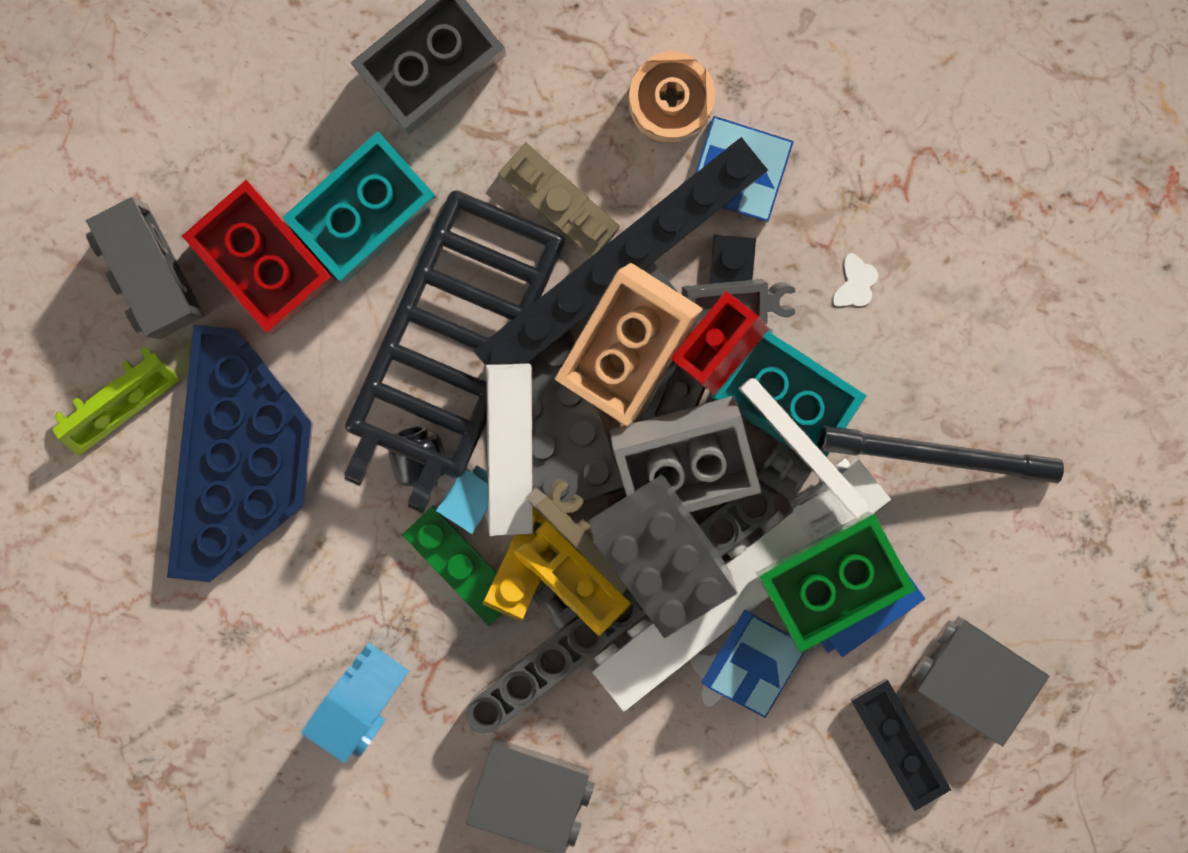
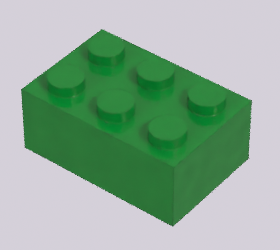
M869 511L756 572L757 577L800 653L916 591L876 515Z

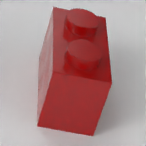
M725 291L673 354L671 359L715 396L767 333L769 328L757 314L729 292Z

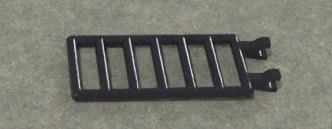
M454 190L449 193L345 422L347 432L361 438L344 473L345 481L360 487L377 447L381 446L424 465L408 500V508L424 514L440 474L444 473L453 478H459L464 474L487 422V380L483 381L400 345L409 322H412L474 350L477 349L489 337L417 307L426 284L509 320H513L542 297L565 244V239L561 234L464 192ZM460 209L544 245L545 248L536 268L451 232ZM443 247L529 283L520 305L435 270V264ZM392 360L478 396L479 398L469 420L382 383ZM374 399H379L462 435L452 458L366 422L365 419Z

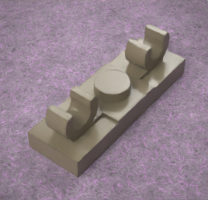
M526 142L498 172V175L590 257L597 253L620 228L617 222Z
M561 478L551 484L548 497L535 488L525 499L601 575L623 594L627 587L595 545L591 526L584 519L577 524L566 514L577 511L581 507L583 499L574 494L569 501L561 502L560 494L568 486Z

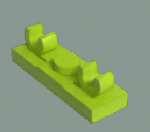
M143 347L140 349L144 355L142 362L134 367L127 360L124 361L123 369L126 374L103 386L98 393L85 403L79 398H75L73 403L77 407V411L69 417H66L60 411L55 413V419L59 424L52 430L57 439L80 456L180 381L174 370L157 354Z

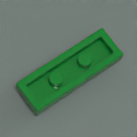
M433 505L402 536L477 615L490 626L502 615V613L483 605L497 571L442 514L436 511L437 508Z

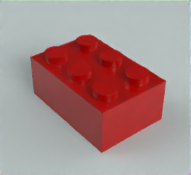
M248 180L243 181L182 235L185 241L263 330L272 335L336 280L332 273L287 224L254 184Z

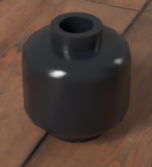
M426 426L410 427L396 433L400 437L445 455L440 436L435 432L428 431ZM388 450L396 481L403 486H413L414 489L424 465Z

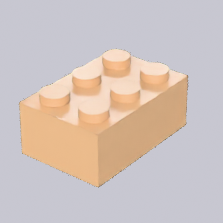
M630 263L618 270L554 380L628 426L640 416L672 363L671 357L687 338L703 308Z

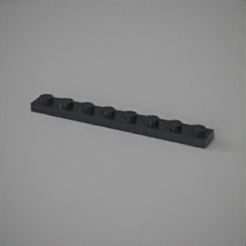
M740 137L475 349L474 353L485 367L486 365L528 364L597 308L618 270L630 263L643 271L763 176L768 169L745 140Z

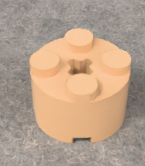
M674 51L656 54L641 65L632 78L628 102L631 117L641 133L655 141L663 143L686 141L703 129L711 115L715 102L714 82L708 71L688 54ZM667 89H674L675 95L683 98V100L677 101L676 107H668L667 101L660 100V97L666 95Z

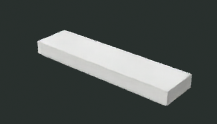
M486 365L488 532L490 536L533 534L532 505L525 499L532 492L531 365Z
M755 378L748 379L738 388L853 517L859 518L869 509V504Z

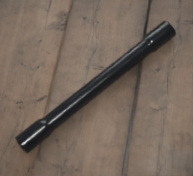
M823 425L820 428L817 440L818 449L825 452L891 458L1012 475L1025 480L1054 484L1060 483L1064 474V463L1062 459L1030 454L1015 455L867 434L855 429Z

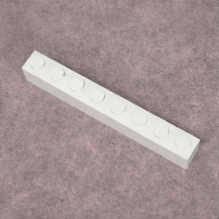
M843 458L834 465L869 504V509L864 513L868 511L875 513L891 500L859 459H854L849 463L846 458ZM812 484L806 487L794 498L795 507L785 515H782L778 510L772 514L768 521L760 526L763 531L751 542L744 538L726 552L730 558L725 563L731 571L738 594L665 639L652 621L645 616L627 630L630 638L619 647L612 642L594 656L597 664L592 667V673L623 712L737 623L744 609L750 612L768 598L756 572L855 519L824 484L817 489Z

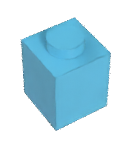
M478 465L475 466L473 471L466 467L464 474L455 480L436 511L472 534L488 511V471Z

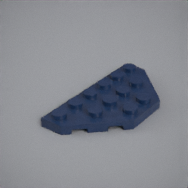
M194 325L167 578L211 582L305 505L313 422L237 329Z

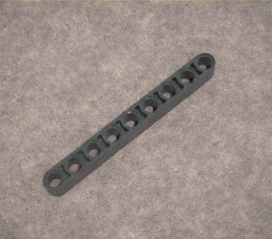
M760 487L761 493L759 494L765 500V509L756 517H750L745 514L743 501L746 497L721 504L697 523L720 556L732 549L772 516L774 500L767 490ZM718 519H725L732 526V534L724 542H715L709 536L710 525ZM628 588L622 594L632 604L631 614L627 618L616 619L598 636L595 643L583 645L576 640L574 632L579 625L585 622L579 616H576L471 699L466 711L470 727L480 733H491L499 729L645 616L646 613ZM550 649L560 651L565 657L564 666L557 671L547 670L541 662V656ZM521 675L529 679L532 685L531 691L521 697L513 695L508 688V681L512 677ZM484 701L493 703L498 710V717L491 722L480 721L476 717L474 709L478 703Z

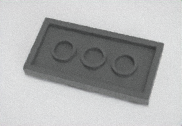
M569 330L528 363L531 365L532 484L534 489L537 488L548 497L551 484L561 478L568 484L567 488L560 494L561 502H567L574 494H577L583 499L582 504L625 490L597 407L554 380L575 345L572 333Z

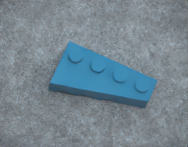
M369 642L352 663L353 665L348 667L342 677L325 696L300 732L344 764L351 754L358 758L363 754L386 720L379 714L409 673L408 669Z

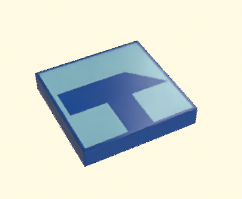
M713 116L695 173L742 137L768 171L722 209L768 223L794 141Z
M744 609L701 683L714 692L766 718L805 651L800 653L788 633Z

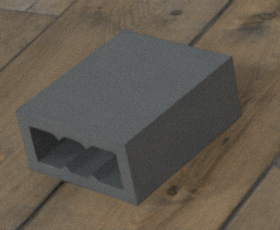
M958 616L954 623L949 620L940 630L936 637V642L939 643V646L932 657L924 656L915 668L912 677L916 681L912 686L1004 747L1050 675Z
M494 738L466 824L551 853H564L566 845L575 846L582 824L575 821L580 805L588 806L595 783L588 781L590 769Z

